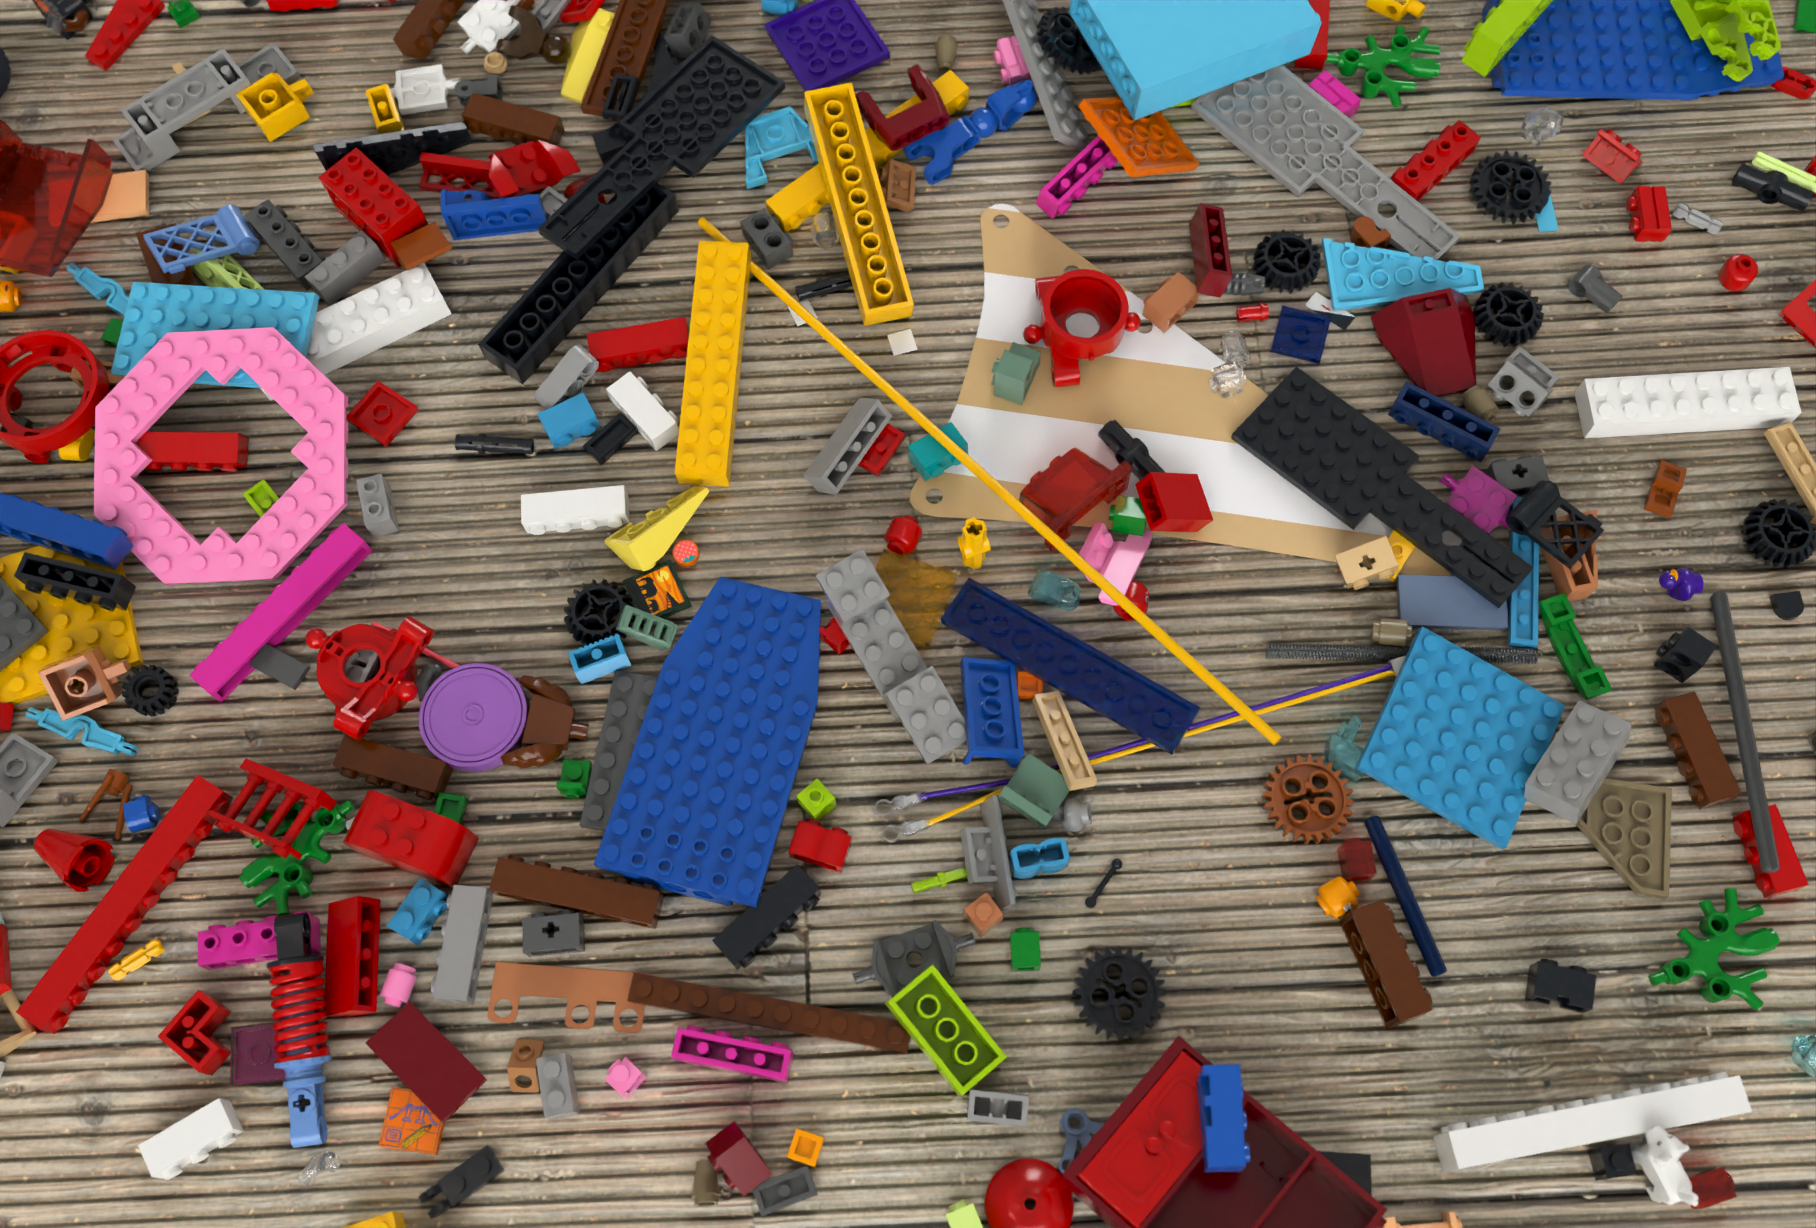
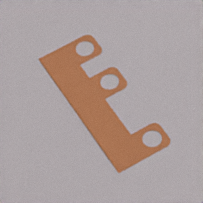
M496 962L488 1019L491 1022L513 1023L517 1018L520 995L568 999L565 1025L569 1028L590 1029L594 1025L597 1001L616 1002L613 1028L618 1032L637 1033L642 1029L645 1005L630 1003L627 999L633 973L639 972ZM501 999H507L512 1004V1012L504 1018L498 1017L494 1012L495 1004ZM578 1005L586 1006L590 1012L588 1020L581 1024L574 1022L571 1017L572 1010ZM625 1009H633L638 1015V1020L632 1027H625L620 1023V1014Z

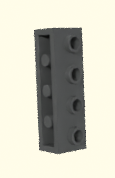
M267 199L244 216L254 231L307 291L311 286L305 276L326 258L320 251L315 253L312 250L315 248L306 235L304 237L299 235L301 230L293 220L288 222L285 219L288 216L279 204L274 206Z

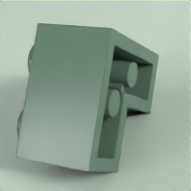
M1015 342L1012 343L1009 351L1004 350L1001 359L997 358L992 368L994 376L991 385H994V396L1022 405L1040 365L1041 352Z

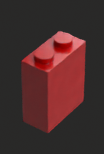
M1150 472L1135 484L1150 531L1198 532L1213 521L1198 474Z

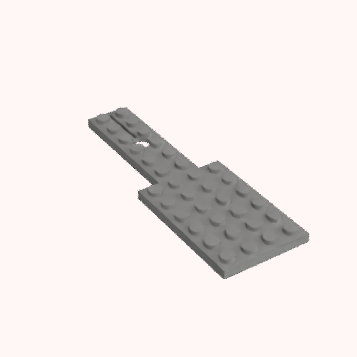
M1285 66L1274 67L1208 92L1192 103L1191 110L1296 196L1299 197L1316 182L1358 218L1361 216L1370 217L1375 222V227L1379 231L1386 229L1391 234L1389 243L1400 252L1410 253L1411 256L1422 258L1423 256L1433 257V260H1440L1459 241L1461 236L1351 148L1363 136L1365 130ZM1390 203L1395 207V215L1392 217H1383L1377 210L1380 204L1387 205Z

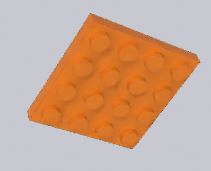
M1120 97L1083 99L1078 106L1086 120L1092 124L1098 136L1103 139L1109 147L1111 154L1118 159L1124 167V171L1130 177L1195 171L1200 164L1160 111L1134 121Z

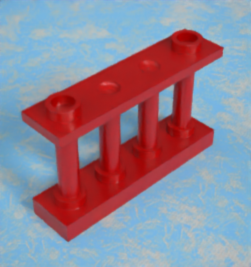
M245 758L240 768L248 773L246 777L248 781L225 815L210 810L208 815L217 821L215 823L216 827L227 833L234 830L272 847L271 851L286 859L290 855L300 860L302 854L291 847L314 810L322 807L331 811L337 801L319 788ZM265 783L266 790L244 823L235 821L257 786ZM284 791L285 798L263 831L260 832L253 829L275 795ZM303 799L305 805L282 840L272 837L294 803Z

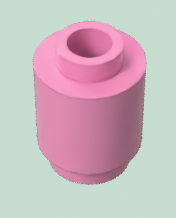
M394 963L393 969L388 971L380 996L385 998L383 1003L400 1008L401 1003L407 1004L417 978L415 976L417 969Z

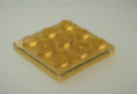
M883 549L875 570L890 594L887 600L911 641L930 647L956 582L957 574Z

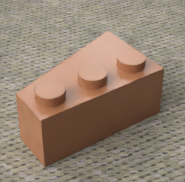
M1597 509L1582 512L1586 516L1591 514L1597 518ZM1569 515L1556 517L1557 521H1570ZM1585 526L1577 527L1579 538H1591L1594 534ZM1552 527L1539 529V535L1543 538L1554 539ZM1558 527L1560 539L1573 538L1571 527ZM1598 538L1571 569L1543 549L1558 595L1565 593L1569 602L1588 598L1598 587V555H1596V541ZM1561 544L1562 552L1572 559L1576 555L1574 544Z

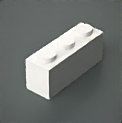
M629 371L606 388L610 401L637 428L638 432L653 449L658 451L679 435L677 425L679 420L671 410L667 412L662 407L664 404L657 394H650L647 390V384L640 376L636 378Z
M218 1098L139 1144L138 1147L151 1177L168 1180L179 1175L182 1172L181 1168L189 1163L195 1164L206 1159L209 1156L208 1152L216 1147L223 1148L230 1145L236 1140L235 1136L244 1130L231 1102Z

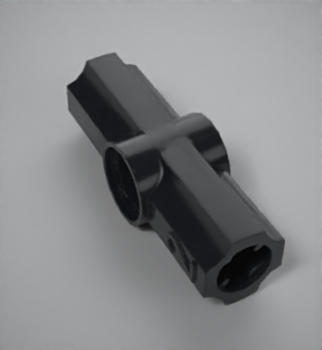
M1744 163L1741 164L1732 180V184L1757 193V198L1763 203L1775 204L1779 202L1801 212L1806 209L1814 194L1811 190L1788 182V177L1780 171L1766 173Z
M1110 420L1099 431L1098 436L1115 453V458L1119 465L1126 471L1131 470L1139 480H1142L1150 472L1166 473L1150 457L1146 445L1138 438L1133 439L1116 420Z

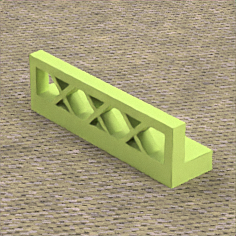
M195 249L194 255L200 254L202 250ZM230 255L190 266L191 270L207 286L249 289L242 286L245 285L251 289L264 290Z

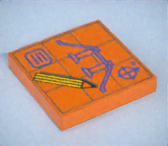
M392 1087L378 1146L438 1155L445 1122L442 1123L410 1089Z

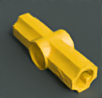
M972 517L966 520V524L962 528V536L957 537V541L962 553L961 559L964 566L976 570L982 567L985 554L991 548L984 521Z

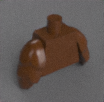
M523 675L518 680L533 695L522 741L523 748L502 755L501 760L503 764L519 768L543 767L557 760L563 751L568 750L570 737L586 740L589 724L574 722L575 708L572 707L573 704L570 697L561 686L551 684L542 677Z

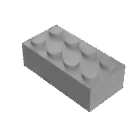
M1579 700L1526 781L1524 798L1577 824L1628 743L1632 724Z

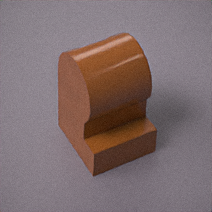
M1361 216L1355 220L1350 233V239L1355 243V246L1366 248L1372 246L1385 249L1391 237V234L1386 229L1379 231L1375 227V222L1366 216Z

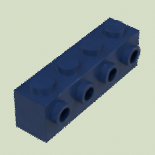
M1407 381L1388 414L1398 423L1407 424L1416 429L1420 434L1430 436L1440 441L1442 445L1454 448L1462 452L1467 458L1480 462L1491 448L1501 429Z

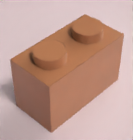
M1177 272L1172 278L1167 277L1162 282L1158 291L1155 293L1151 292L1145 298L1142 315L1165 333L1197 304L1200 293H1197L1195 284L1180 272Z

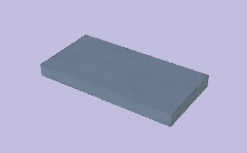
M1398 574L1396 577L1398 619L1407 620V625L1412 626V628L1507 630L1509 628L1507 600L1498 608L1456 576Z

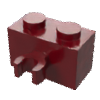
M735 1121L705 1143L711 1152L707 1158L717 1172L722 1169L725 1172L722 1177L729 1188L733 1190L737 1187L743 1196L747 1195L772 1175L762 1156Z

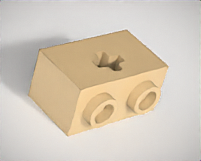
M1387 536L1335 555L1347 589L1352 587L1354 590L1364 588L1369 585L1370 580L1378 577L1380 580L1388 579L1395 575L1394 571L1398 570V563ZM1368 560L1369 563H1373L1372 569L1367 570L1366 567H1363V561Z

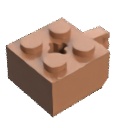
M98 645L50 663L41 669L38 674L62 721L116 700L122 694L118 684L120 680L118 675L129 671L131 666L127 658L111 663L110 659L105 658Z

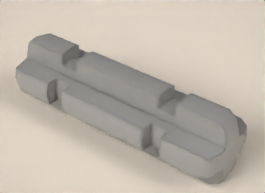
M1679 203L1673 211V216L1679 219L1685 218V222L1702 230L1706 228L1707 232L1713 235H1717L1723 226L1722 221L1716 218L1712 220L1710 219L1711 216L1692 208L1690 210L1688 209L1689 206L1684 203Z

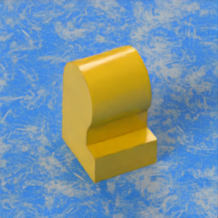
M91 428L76 441L59 448L61 459L86 461L95 439V431Z

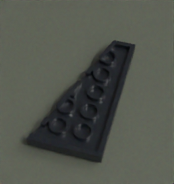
M463 121L313 144V148L326 171L357 147L388 176L419 164L422 152L443 155L473 142Z

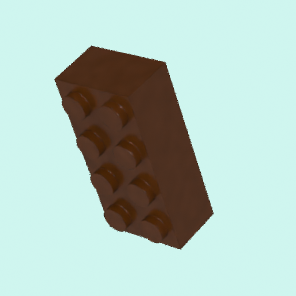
M1382 899L1350 911L1339 923L1387 1030L1417 1019L1432 1011L1431 1005L1433 1002L1429 991L1423 988L1418 978L1420 972L1414 960H1410L1406 952L1407 942L1403 934L1397 932L1393 923L1395 922L1394 913L1390 906L1385 905Z

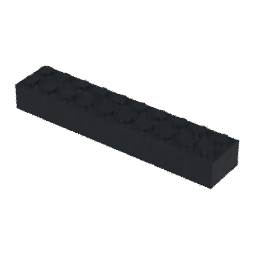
M656 183L579 259L576 260L563 251L480 341L478 345L485 359L521 384H524L679 212L675 194ZM615 194L607 204L615 202L617 195Z

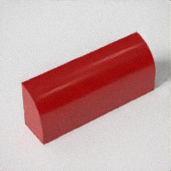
M355 896L328 903L324 1000L326 1001L324 1011L327 1012V1017H350L377 1012L381 899Z

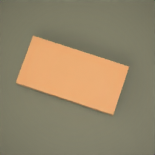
M146 170L50 183L49 224L53 228L149 215V174Z

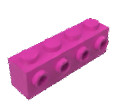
M1097 136L1040 190L1035 204L1052 219L1059 213L1064 215L1070 209L1071 202L1075 198L1077 200L1081 199L1087 192V187L1091 183L1095 185L1104 175L1102 172L1106 168L1112 169L1117 164L1118 159L1111 154L1109 147L1103 139Z
M309 911L292 913H308L311 921L312 953L321 952L320 919L310 914ZM267 916L264 918V921L256 923L253 920H242L236 922V926L231 927L212 925L206 931L197 932L198 966L213 970L278 959L277 942L274 933V920L276 916Z
M687 1025V1029L677 1028L671 1058L675 1061L785 1083L789 1081L794 1053L788 1049L789 1045L771 1042V1046L760 1044V1039L743 1036V1040L733 1039L732 1034L727 1032L715 1031L713 1035L703 1033L704 1028Z

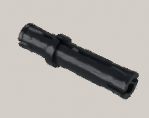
M849 272L825 279L821 277L816 278L815 282L795 286L798 300L801 302L816 296L822 298L827 293L853 285Z
M480 433L478 436L456 434L455 449L478 451L479 454H485L487 451L533 455L534 439L486 436L484 433ZM472 442L491 443V445L472 444ZM499 443L517 444V447L499 446Z

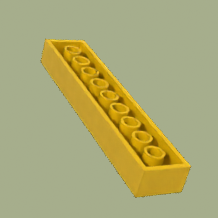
M852 82L805 91L804 110L863 326L912 316L914 303Z
M699 241L675 464V475L679 484L730 487L752 259L749 243Z

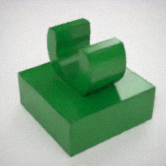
M179 0L174 4L170 1L168 2L169 6L166 7L180 29L201 18L190 0Z

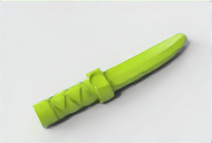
M966 867L945 873L942 871L929 879L926 878L922 881L911 883L912 891L916 894L938 886L940 888L946 887L949 882L966 878Z

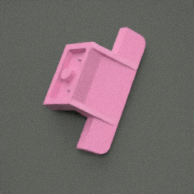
M1103 522L1094 523L1079 555L1123 595H1126L1152 541V533L1144 529L1143 536L1129 534L1125 542L1113 541L1112 535L1108 532ZM1086 576V578L1088 579L1089 582L1094 583L1091 579H1089V578ZM1101 590L1098 596L1101 603L1118 605Z

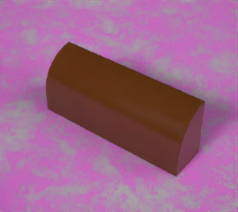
M176 223L136 233L152 283L197 286L190 266L185 267L184 271L177 273H163L144 240V234L176 226ZM159 239L153 242L154 244L165 246L168 241ZM174 243L171 248L182 251L184 247L181 244ZM167 254L164 261L165 263L177 260L178 257Z

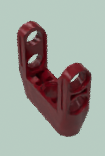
M918 64L908 68L907 72L911 81V87L922 102L886 119L869 93L861 91L855 94L861 115L876 137L892 151H897L943 128L950 120L949 113L939 92Z

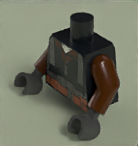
M32 0L41 14L47 19V27L53 28V31L61 34L66 41L77 31H83L87 22L93 16L86 6L92 0Z

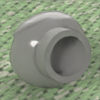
M1069 798L1066 800L1065 805L1061 803L1052 820L1058 821L1064 817L1061 823L1063 829L1070 832H1078L1084 825L1092 824L1089 802L1081 803L1076 798Z

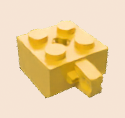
M270 73L238 92L236 96L248 115L271 142L310 118L303 102L314 92L305 79L287 85L279 73Z

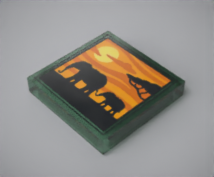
M671 560L623 580L628 594L632 597V603L639 610L665 619L692 607Z

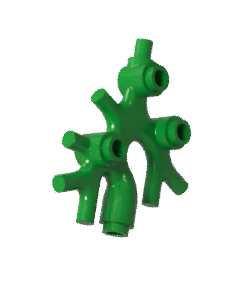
M1397 26L1388 49L1379 47L1374 36L1371 35L1365 39L1369 49L1367 53L1361 54L1355 48L1339 51V54L1327 53L1326 63L1337 64L1340 73L1346 77L1355 74L1358 68L1364 69L1367 73L1361 86L1363 96L1371 99L1376 97L1380 90L1388 95L1392 106L1396 108L1402 104L1398 91L1414 92L1416 82L1391 79L1384 73V67L1388 64H1395L1409 75L1433 79V77H1438L1440 62H1436V59L1413 58L1411 53L1439 55L1441 45L1426 44L1424 42L1430 32L1428 27H1421L1416 37L1410 40L1405 35V27Z
M350 799L340 806L335 805L331 811L324 808L316 814L314 822H311L310 816L293 845V848L302 854L300 860L290 855L285 859L277 854H268L256 859L242 869L243 873L239 875V878L247 888L258 886L273 873L279 874V880L253 899L254 904L258 908H261L270 900L276 899L277 915H289L288 894L292 888H296L303 899L312 894L309 885L313 881V873L311 869L303 866V863L309 857L317 858L324 864L331 860L332 855L320 847V841L327 832L337 834L344 830L347 819L346 815L356 808ZM294 803L272 837L281 832H287L303 806ZM265 810L260 820L267 825L273 814ZM251 839L252 844L256 848L263 845V843Z
M1726 888L1724 889L1725 911L1723 913L1715 910L1710 899L1699 903L1705 915L1699 923V929L1706 938L1699 939L1686 927L1682 928L1676 935L1689 947L1688 955L1685 958H1676L1665 963L1659 968L1658 972L1648 975V978L1653 986L1664 982L1668 985H1677L1689 980L1692 975H1699L1705 979L1700 986V993L1706 1001L1716 1003L1728 999L1734 994L1744 999L1754 1010H1757L1764 1002L1751 991L1750 987L1752 983L1767 978L1766 971L1759 967L1740 975H1728L1719 967L1718 956L1723 951H1730L1744 956L1759 955L1774 950L1776 945L1780 943V940L1774 929H1767L1766 927L1744 935L1737 934L1735 931L1736 924L1764 914V911L1759 904L1741 909L1738 905L1737 889Z

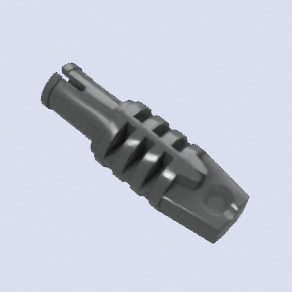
M1232 273V278L1223 294L1242 296L1263 294L1265 277L1248 273Z

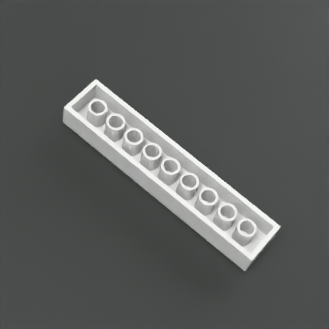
M1721 1072L1700 1078L1695 1077L1674 1083H1664L1643 1089L1638 1088L1612 1095L1607 1094L1586 1100L1566 1102L1555 1105V1109L1553 1105L1526 1111L1527 1116L1525 1111L1499 1116V1122L1496 1121L1495 1116L1469 1122V1128L1466 1122L1441 1127L1442 1133L1434 1135L1433 1139L1442 1172L1647 1133L1654 1126H1662L1663 1129L1749 1113L1752 1110L1740 1075L1728 1077L1727 1072Z

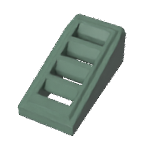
M624 605L616 630L663 651L671 647L678 625L632 606ZM633 615L635 616V620L632 628L628 627V625ZM643 620L645 621L642 631L640 632L638 630ZM652 625H654L655 628L651 636L649 635V632L651 630Z

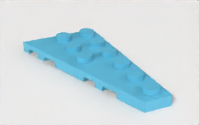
M1323 238L1321 241L1333 312L1389 305L1403 297L1446 288L1454 289L1464 295L1482 293L1484 290L1479 265L1433 260V257L1423 256L1422 258L1411 256L1410 253L1372 246L1370 248L1355 246V243L1349 242L1343 244L1332 242V239Z

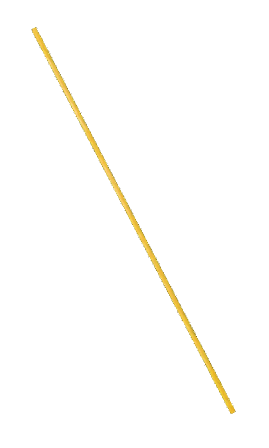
M701 217L698 220L697 224L715 241L731 242L706 218ZM751 260L750 272L1265 738L1273 745L1279 742L1282 737Z

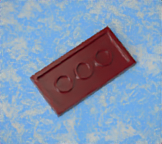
M410 1001L365 1043L442 1123L447 1121L487 1081Z

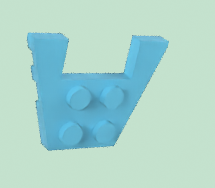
M790 106L758 116L745 127V182L747 189L768 183L761 164L762 162L807 148L814 166L819 164L809 126Z

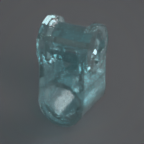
M1043 568L1038 570L1028 591V594L1035 600L1048 603L1065 611L1076 609L1080 602V587L1075 581ZM1068 593H1072V594H1073V595H1069L1068 598H1065V597H1064V596H1067Z

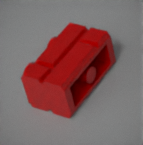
M1650 186L1636 187L1626 201V209L1631 211L1632 217L1629 223L1630 232H1634L1636 242H1648L1649 240L1651 242L1665 241L1672 231L1665 186H1653L1651 188Z

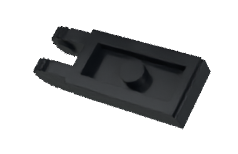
M487 1145L438 1180V1184L427 1189L418 1198L421 1203L432 1200L440 1192H444L447 1199L434 1206L428 1212L430 1218L434 1219L449 1208L456 1207L505 1170L491 1147Z

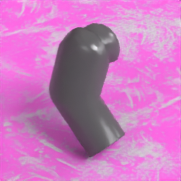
M427 663L423 666L417 677L416 685L420 702H422L430 688L432 678H439L442 674V668L439 664Z

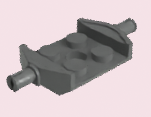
M934 920L932 924L882 941L875 940L871 966L852 974L856 985L873 979L893 997L932 964L944 979L954 977L956 956L959 949L975 945L976 942L972 932L958 938H952ZM911 953H918L922 956V964L917 968H912L906 963V959Z

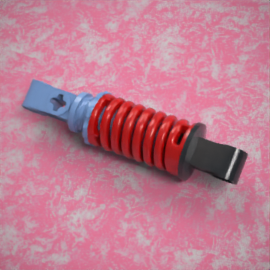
M302 912L275 917L274 933L277 942L278 960L266 964L272 977L269 980V984L277 986L270 992V996L275 999L271 1002V1007L276 1010L272 1013V1019L278 1021L273 1024V1030L279 1032L274 1035L273 1039L274 1042L283 1044H278L274 1047V1051L277 1053L274 1068L284 1069L286 1073L283 1088H288L290 1141L293 1148L324 1144L327 1140V1124L322 1083L326 1082V1075L323 1076L322 1067L323 1063L332 1060L330 1048L326 1044L329 1035L321 1032L328 1028V1023L319 1021L327 1017V1012L317 1010L324 1008L326 1001L324 999H316L325 995L323 988H316L324 984V979L321 977L324 956L312 955L311 921L308 913ZM310 1099V1105L303 1106L302 1100Z

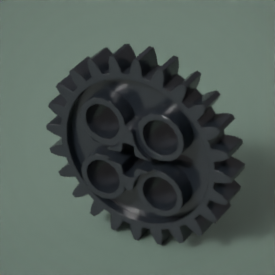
M1055 7L1053 10L1049 9L1044 13L1037 25L1038 31L1036 35L1040 36L1038 42L1044 44L1042 50L1049 51L1047 57H1054L1055 64L1062 63L1064 70L1070 67L1072 73L1076 69L1080 75L1084 71L1088 75L1091 71L1096 72L1101 65L1070 13L1064 7L1061 10Z
M1505 151L1501 157L1498 152H1495L1493 158L1488 155L1484 161L1479 162L1477 168L1475 167L1469 181L1471 185L1469 193L1474 194L1471 199L1472 201H1479L1477 209L1483 207L1486 209L1483 215L1493 214L1492 220L1497 219L1499 216L1502 223H1505L1507 218L1511 220L1512 224H1515L1518 218L1522 223H1525L1527 217L1534 219L1536 213L1540 214L1549 201L1551 182L1546 181L1549 174H1541L1544 167H1535L1536 159L1530 162L1527 161V154L1519 158L1517 151L1513 156H1510L1508 151ZM1512 171H1514V178L1510 186L1509 180L1512 176ZM1510 188L1511 194L1508 198V204H1506V197Z
M1117 946L1113 954L1109 947H1106L1104 951L1105 956L1103 957L1098 951H1095V962L1086 958L1085 964L1088 969L1083 967L1078 969L1079 974L1083 978L1074 979V983L1080 986V988L1072 991V995L1080 997L1079 1000L1074 1002V1007H1083L1078 1017L1087 1016L1089 1020L1085 1026L1090 1027L1095 1024L1097 1026L1095 1030L1096 1035L1102 1029L1105 1030L1107 1040H1109L1112 1033H1116L1118 1041L1122 1040L1123 1033H1126L1128 1038L1133 1040L1135 1030L1143 1036L1145 1034L1143 1025L1152 1029L1154 1024L1150 1018L1159 1020L1161 1017L1160 1013L1155 1009L1165 1007V1004L1158 1000V998L1166 996L1165 991L1158 990V987L1163 985L1165 981L1162 979L1156 980L1155 978L1160 970H1150L1149 967L1153 961L1152 959L1145 963L1141 961L1143 952H1140L1136 957L1132 956L1131 947H1129L1126 954L1122 953L1120 946ZM1116 967L1121 973V978L1118 980L1110 979L1106 974V969ZM1101 979L1110 988L1098 984L1096 980ZM1133 982L1143 983L1146 993L1143 995L1135 994L1131 989V984ZM1121 987L1124 989L1123 995L1125 997L1121 996L1118 1000L1114 997V990ZM1096 991L1103 992L1107 997V1003L1104 1005L1096 1004L1092 999V994ZM1127 998L1138 1001L1142 1004V1007L1138 1008ZM1121 1006L1128 1007L1132 1012V1018L1130 1020H1122L1117 1014V1009Z

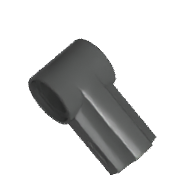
M1585 265L1568 282V288L1573 295L1580 298L1587 297L1606 313L1623 296L1602 280L1600 270L1593 265Z

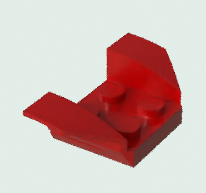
M540 140L491 153L488 157L491 162L488 178L500 197L507 195L508 197H517L544 191L548 186L552 188L566 176L581 172L568 150Z

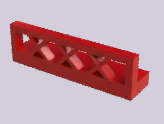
M425 152L421 153L419 161L424 169L419 184L421 190L441 193L444 189L446 191L475 190L472 186L479 182H486L487 187L476 191L488 194L491 199L501 198L488 178L491 162ZM430 175L442 178V180L435 184L428 183ZM456 179H463L465 181L459 187L450 185V182Z

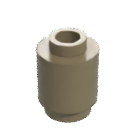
M1476 385L1462 395L1463 404L1469 413L1489 423L1497 417L1499 408L1486 389Z
M1381 618V621L1374 620L1372 641L1379 642V645L1405 647L1406 641L1411 642L1412 626L1407 625V620Z

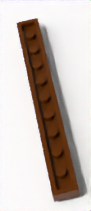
M633 973L627 999L628 1002L906 1054H908L911 1037L900 1022L896 1020Z

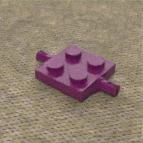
M1472 466L1467 475L1459 481L1447 473L1443 475L1444 478H1441L1439 482L1452 490L1450 498L1446 502L1448 506L1488 535L1500 524L1509 528L1505 519L1509 514L1511 505L1518 497L1517 494L1475 466Z

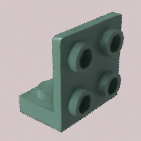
M1027 754L1007 786L999 794L998 799L1045 829L1069 793V789L1062 774L1031 754Z

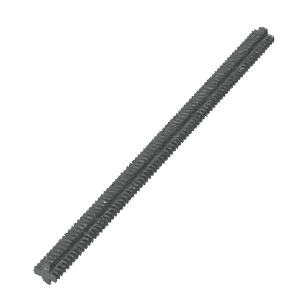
M1267 643L1266 659L1267 656H1269V659L1271 656L1272 659L1274 656L1276 659L1277 656H1279V659L1281 656L1282 659H1284V656H1286V659L1288 656L1289 659L1291 656L1292 659H1294V656H1296V659L1298 656L1299 659L1302 656V660H1304V656H1306V660L1308 657L1309 660L1311 657L1313 660L1314 657H1316V660L1318 657L1319 660L1321 657L1323 660L1324 657H1326V660L1328 657L1329 660H1331V657H1333V660L1335 657L1336 660L1338 657L1339 660H1341V657H1343V660L1345 657L1346 660L1348 657L1349 660H1351V657H1353V660L1355 657L1358 660L1359 657L1361 661L1363 657V661L1365 658L1366 661L1368 658H1370V661L1372 658L1373 661L1375 658L1376 661H1378V658H1380V661L1382 658L1383 661L1385 658L1388 661L1389 658L1391 660L1392 658L1406 656L1410 646L1393 647L1387 645L1386 647L1385 645H1377L1376 647V645L1349 646L1345 644L1343 646L1341 644L1340 646L1338 644H1333V646L1331 644L1330 646L1328 644H1323V646L1322 644H1313V646L1312 644H1303L1302 646V644L1292 645L1286 643L1285 645L1283 643L1282 645L1281 643H1276L1275 645L1274 643ZM1461 647L1488 663L1490 660L1491 663L1493 661L1494 663L1496 661L1499 663L1500 660L1501 663L1503 661L1506 663L1507 660L1508 663L1510 660L1511 663L1513 661L1516 663L1518 660V663L1521 661L1522 664L1523 661L1526 664L1527 660L1528 664L1530 661L1532 664L1534 661L1535 664L1538 662V648Z

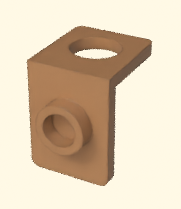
M517 1040L515 1042L507 1066L512 1092H539L540 1084L536 1059L541 1058L544 1041ZM520 1075L528 1076L532 1083L529 1085L520 1084L516 1077Z

